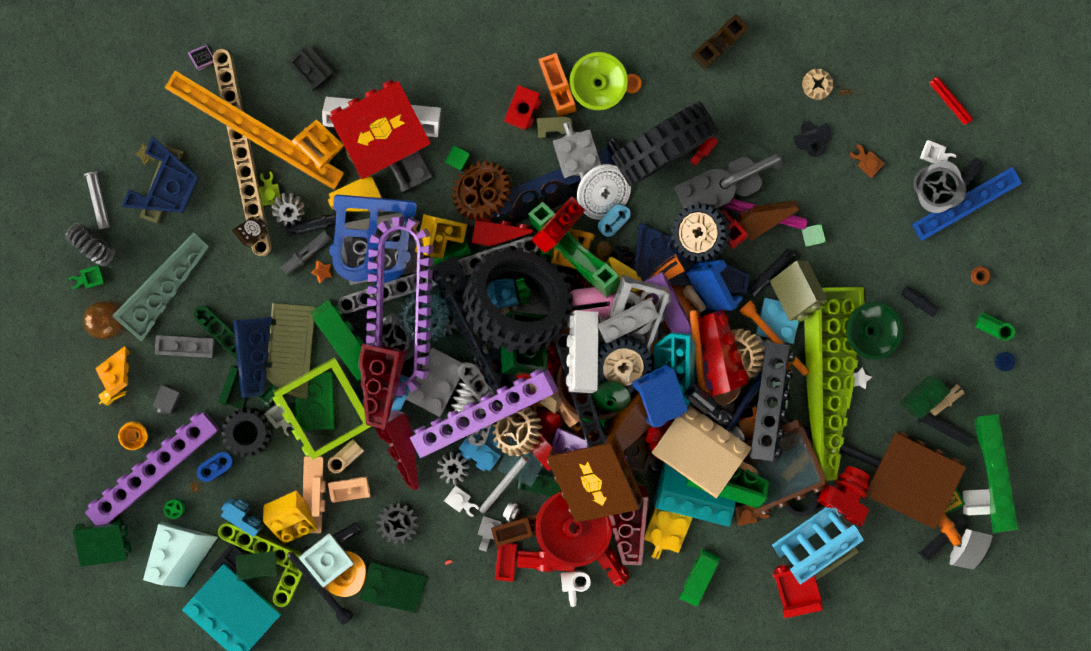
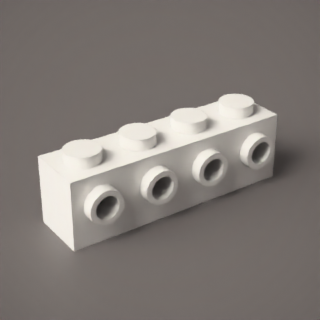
M575 310L567 319L570 334L567 337L569 355L567 356L566 363L569 367V374L566 378V385L569 386V392L593 393L597 391L598 312Z

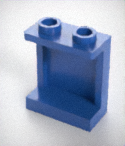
M724 260L698 261L686 271L696 293L706 305L705 310L719 311L723 309L731 311L737 308L738 303L743 300L741 295L732 296L720 274L727 267Z
M664 365L632 381L634 389L639 391L647 412L648 418H646V422L654 428L661 427L667 421L678 418L682 413L688 411L675 371L669 366Z

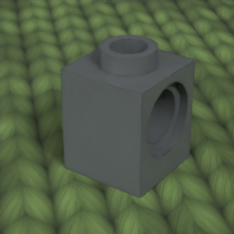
M166 384L161 385L153 407L157 408V412L164 415L174 413L182 391Z

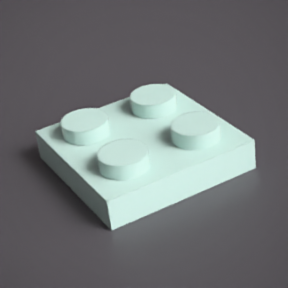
M331 533L327 534L299 556V559L322 587L326 586L354 564Z

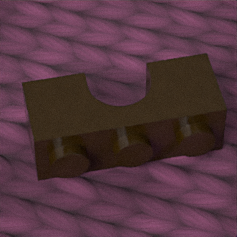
M735 14L709 40L705 41L691 57L705 70L738 40L749 27Z

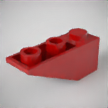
M571 197L531 240L544 253L548 252L561 240L585 209Z
M480 218L479 222H475L472 243L492 247L532 234L533 230L529 229V225L518 224V227L510 226L511 222L499 221V224L491 223L492 219L487 218L484 221Z

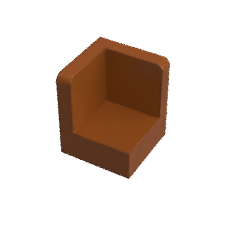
M756 406L752 407V417L743 418L739 421V426L745 439L751 438L754 435L757 414Z

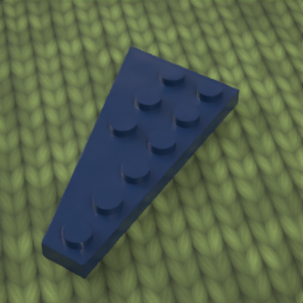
M639 223L634 270L642 281H645L664 261L676 254L685 271L669 279L671 285L693 286L686 271L698 261H692L683 257V254L678 252V248L674 247L675 241L671 237ZM726 264L727 267L720 274L729 292L747 294L749 274Z

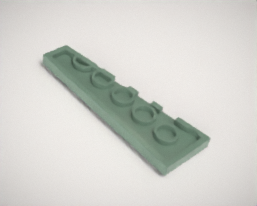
M193 232L112 316L137 339L142 341L155 324L159 314L166 308V304L171 297H174L178 287L186 280L190 271L196 266L209 246Z

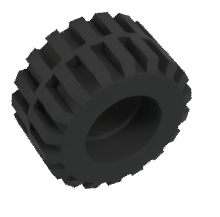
M251 407L242 408L234 411L226 418V422L222 426L224 428L222 431V436H224L223 442L228 445L226 448L232 450L233 454H239L241 457L254 456L264 451L270 444L271 437H273V425L270 424L263 411L260 412L258 411L259 409H252ZM243 421H250L257 427L258 436L252 443H244L238 437L237 428Z

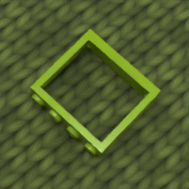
M335 357L274 391L275 396L272 397L277 407L282 406L285 411L282 414L287 424L291 423L293 425V435L297 441L301 439L304 444L301 447L306 457L311 456L312 460L371 427L366 425L364 408ZM332 368L363 424L314 451L283 395Z

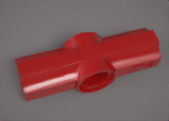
M518 550L517 567L534 568L544 572H553L554 570L574 572L575 567L563 566L554 562L542 550H538V552Z

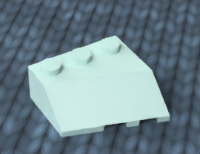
M166 522L158 524L143 580L164 586L185 587L218 537Z

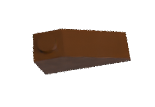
M797 200L753 206L750 209L746 208L739 213L738 223L752 241L799 210V203Z

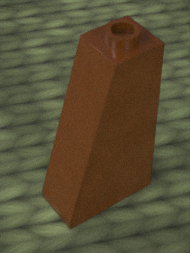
M636 389L630 394L629 405L617 412L603 432L606 438L608 435L616 434L623 451L652 427L646 422L648 415L641 395Z

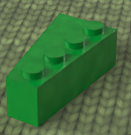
M738 467L719 496L759 508L767 499L769 481L748 469L745 471ZM687 478V486L705 491Z

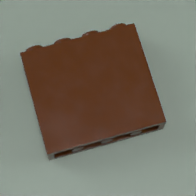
M900 431L899 434L893 433L894 436L869 484L866 494L868 497L936 530L966 467L962 466L963 461L952 457L950 460L944 457V452L936 448L932 451L927 448L928 444L918 439L916 443L909 440L910 435Z

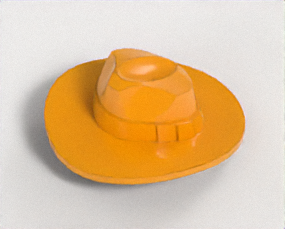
M349 551L345 552L354 564L324 586L330 593L341 597H349L358 593L366 579V565L360 556Z

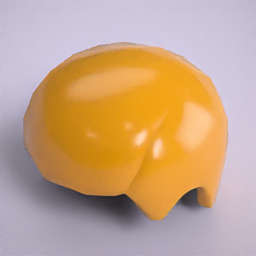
M131 421L125 423L120 428L118 439L124 448L135 451L146 444L148 432L146 427L140 422Z

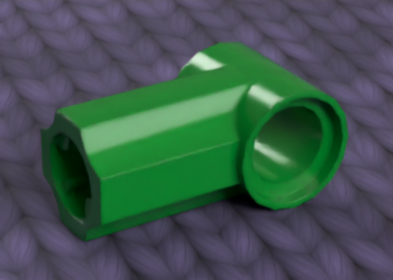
M983 312L979 315L974 326L1001 341L1011 340L1015 336V328L1011 324L1004 323ZM1003 327L1009 330L1007 337H1003L1000 333Z

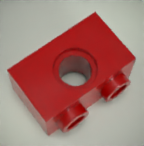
M518 85L504 123L526 131L527 127L531 128L535 118L532 117L534 109H539L542 99H539L540 93ZM526 104L529 107V111L526 114L520 113L518 111L520 105Z

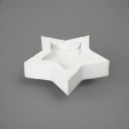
M863 367L857 373H853V377H855L854 387L861 386L866 389V382L872 378L865 374Z

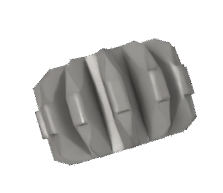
M292 192L289 194V197H286L285 193L282 194V199L276 197V203L272 204L274 209L272 215L277 216V222L283 220L285 226L288 221L294 225V220L300 221V215L305 213L304 209H302L304 202H300L299 196L293 198Z
M450 452V459L444 454L442 457L446 463L441 460L438 461V464L444 467L437 468V472L444 471L440 475V479L447 476V484L450 482V479H453V484L456 485L457 477L463 482L464 478L462 475L468 476L469 474L463 469H468L470 465L462 464L467 459L463 458L460 461V453L454 458V453ZM454 463L459 470L451 473L448 465L452 466Z

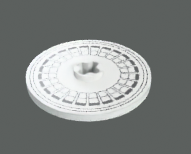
M599 165L591 169L581 180L577 190V201L585 209L584 213L588 217L601 220L616 204L626 205L630 196L631 186L628 185L616 165Z

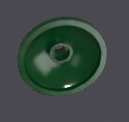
M868 302L862 304L852 312L846 326L847 340L851 348L863 358L872 360L886 358L898 348L902 339L903 328L901 320L895 310L884 303ZM869 327L873 330L871 334L867 332Z

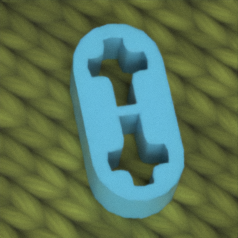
M616 204L599 221V232L607 237L614 235L630 218L629 208L623 204ZM620 210H621L622 213H623L622 216H620L619 213H618ZM606 224L610 227L608 230L605 227Z

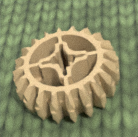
M734 329L731 332L735 337V344L741 354V360L744 369L748 373L749 380L751 377L757 376L763 369L765 354L762 351L765 347L760 346L762 340H756L757 334L751 335V331Z
M526 407L497 421V424H492L496 428L491 433L496 435L493 441L498 443L497 447L502 449L503 453H508L510 456H522L523 454H529V449L534 450V443H540L537 437L543 436L541 433H538L543 427L538 425L541 419L536 418L537 413L532 411L531 407ZM517 415H522L526 422H520L517 419ZM513 438L514 441H517L518 445H512L508 439Z

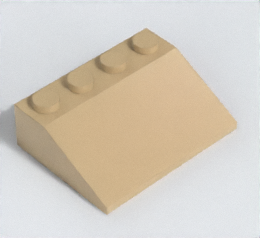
M689 405L687 406L688 411L682 413L680 417L674 420L652 451V454L717 498L741 465L751 447Z

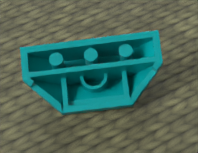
M671 332L654 344V370L664 365L674 369L686 406H689L690 401L686 399L684 393L691 384L695 383L696 343L690 334Z

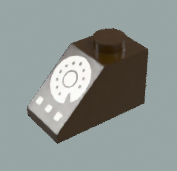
M251 217L231 231L244 246L252 247L268 233L265 229L268 226L261 218Z

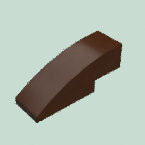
M538 513L492 527L491 531L496 547L536 535L535 524Z

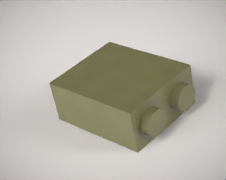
M795 261L770 280L789 321L798 320V322L806 320L811 312L818 311L823 307L822 304L828 301L808 261Z

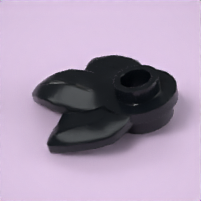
M805 120L801 127V135L793 137L794 143L797 148L806 150L810 156L818 157L824 153L825 143L830 139V127L828 123H825L817 128L812 122ZM813 144L819 146L818 151L812 149Z

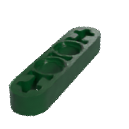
M198 306L193 313L194 319L237 360V350L235 353L233 352V349L236 348V342L233 346H228L225 342L226 337L229 335L235 338V332L210 308ZM199 310H206L207 312L205 315L209 319H211L212 316L214 317V319L211 320L207 326L205 325V323L208 321L205 318H199ZM215 322L220 323L222 326V330L219 333L212 331V325Z

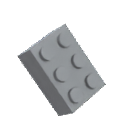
M433 347L429 353L430 363L423 365L421 368L429 370L427 378L423 380L419 377L416 378L422 386L413 392L410 391L406 400L440 417L460 380L458 367L463 362Z

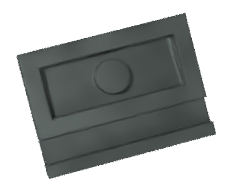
M308 43L287 61L312 91L333 74L332 70Z

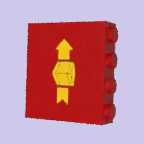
M391 79L383 83V88L376 91L374 88L365 93L366 97L360 100L358 97L347 102L349 106L343 109L339 106L330 111L332 115L328 116L362 180L431 144L399 81L394 82Z

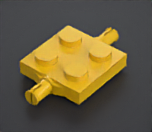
M655 507L644 536V540L656 546L652 557L659 559L663 549L679 553L693 518Z

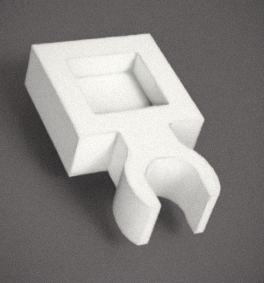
M927 140L920 159L934 164L938 161H948L950 156L956 158V155L944 153L946 147Z
M456 485L444 500L458 512L464 508L471 517L474 514L470 513L469 509L471 507L479 509L478 505L468 502L471 496Z

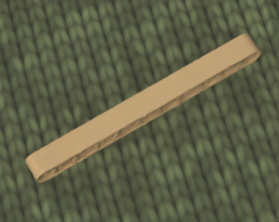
M219 49L213 55V62L221 99L244 112L233 57L228 51ZM227 55V61L221 64L219 62L220 56ZM230 73L231 80L225 83L223 76ZM230 92L235 93L233 101H227V95ZM227 126L246 220L251 217L261 218L267 225L250 139L242 136L241 139H235L234 134L236 131ZM245 148L247 155L244 158H239V150ZM246 167H249L251 170L248 177L242 175V171ZM249 186H253L255 189L252 196L246 194V189ZM252 205H257L259 208L258 213L255 215L250 213ZM269 231L251 247L252 251L258 256H266L271 252L272 246ZM264 242L266 250L260 253L257 246L259 243Z

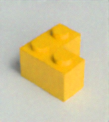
M424 214L420 231L427 228L431 236L423 238L424 246L433 245V253H424V255L443 259L447 240L463 243L468 224Z

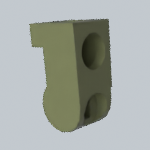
M568 117L537 118L538 139H546V133L567 135L563 124L570 122L571 119Z

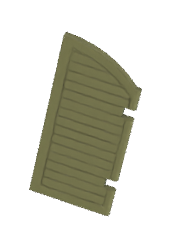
M272 303L271 317L276 320V325H270L267 362H272V368L266 367L265 379H268L278 389L310 371L314 320L310 312L315 309L313 306ZM309 380L286 394L307 399Z

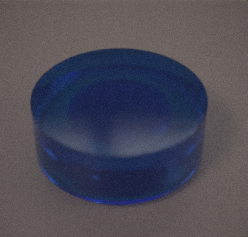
M1001 352L995 357L994 363L997 369L1009 371L1015 365V358L1008 352Z

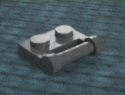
M419 151L401 159L412 180L409 183L404 179L396 162L390 165L400 186L399 190L401 193L432 178Z

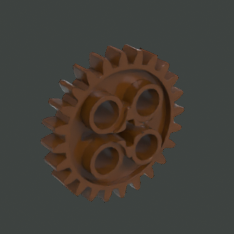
M486 160L483 165L477 161L476 167L470 164V170L464 168L465 174H458L461 179L454 180L457 187L452 188L455 192L451 195L454 199L452 203L456 206V210L469 220L474 218L478 222L480 217L486 221L487 215L494 218L493 212L500 214L499 208L506 207L503 203L504 201H510L507 195L512 194L508 189L512 187V184L509 182L511 178L507 175L508 173L499 164L496 165L493 161L489 164Z

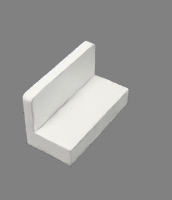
M989 489L964 490L962 492L965 503L963 505L964 514H990Z

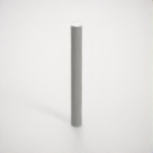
M522 456L481 505L479 508L481 513H485L528 462L526 456Z

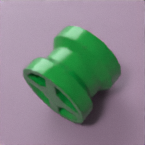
M177 498L168 501L164 506L165 515L170 519L182 516L186 509L185 503Z

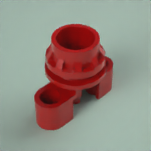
M847 466L845 471L839 474L838 480L834 483L835 487L824 485L825 489L821 491L818 502L826 508H836L839 514L844 513L843 518L850 523L863 526L869 509L858 501L859 499H865L867 496L866 492L869 489L868 480L870 476L858 468Z

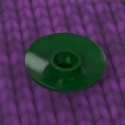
M615 381L599 383L597 391L591 394L593 404L605 412H619L629 405L631 399L628 388Z

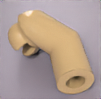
M687 285L683 289V296L694 305L698 312H702L705 310L706 305L695 292L694 287Z

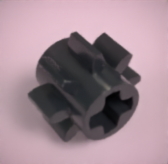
M615 246V249L610 252L609 258L613 257L627 266L632 263L633 254L628 251L629 247Z

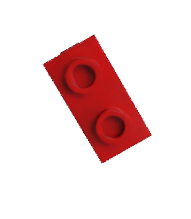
M608 546L597 561L604 570L609 567L611 568L606 574L613 585L616 584L618 587L622 584L624 585L629 580V571L618 560L616 551Z

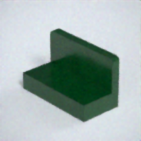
M231 366L218 403L242 409L247 397L241 398L239 369L236 366Z
M275 552L237 555V581L275 577L277 575Z

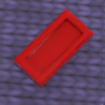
M511 542L498 546L495 580L514 582L518 543Z

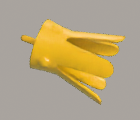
M105 390L98 395L101 400L99 404L103 402L106 406H109L114 400L126 395L127 391L118 392L112 397Z

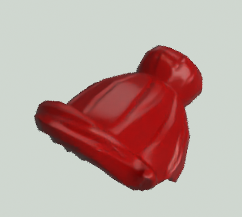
M546 407L538 410L536 418L541 419L538 425L543 427L540 430L551 442L552 435L556 433L557 428H562L564 420L558 412L554 414Z

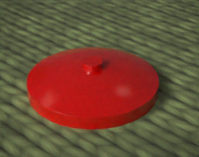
M561 491L548 498L540 508L536 518L535 531L539 546L551 560L563 566L578 567L594 562L605 552L611 540L612 525L609 516L576 522L573 515L569 512V506L566 500L563 499Z

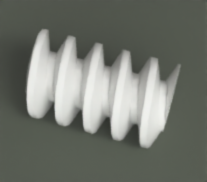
M458 382L462 389L455 390L460 396L453 397L457 404L450 405L458 413L464 410L463 406L471 402L477 403L478 401L473 397V393L466 384ZM463 416L464 423L469 424V420L466 419L467 417Z

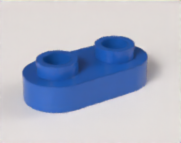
M225 451L219 452L202 463L197 469L198 478L204 482H209L230 469L233 465L232 455ZM221 458L227 459V463L225 465L221 463ZM206 468L211 470L210 475L205 474Z

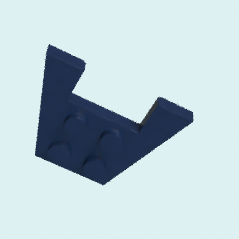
M152 136L145 154L162 161L147 197L129 189L121 207L184 213L199 177Z

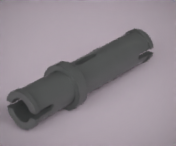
M323 231L297 254L294 253L293 257L280 267L281 270L289 276L299 266H304L305 261L332 239Z

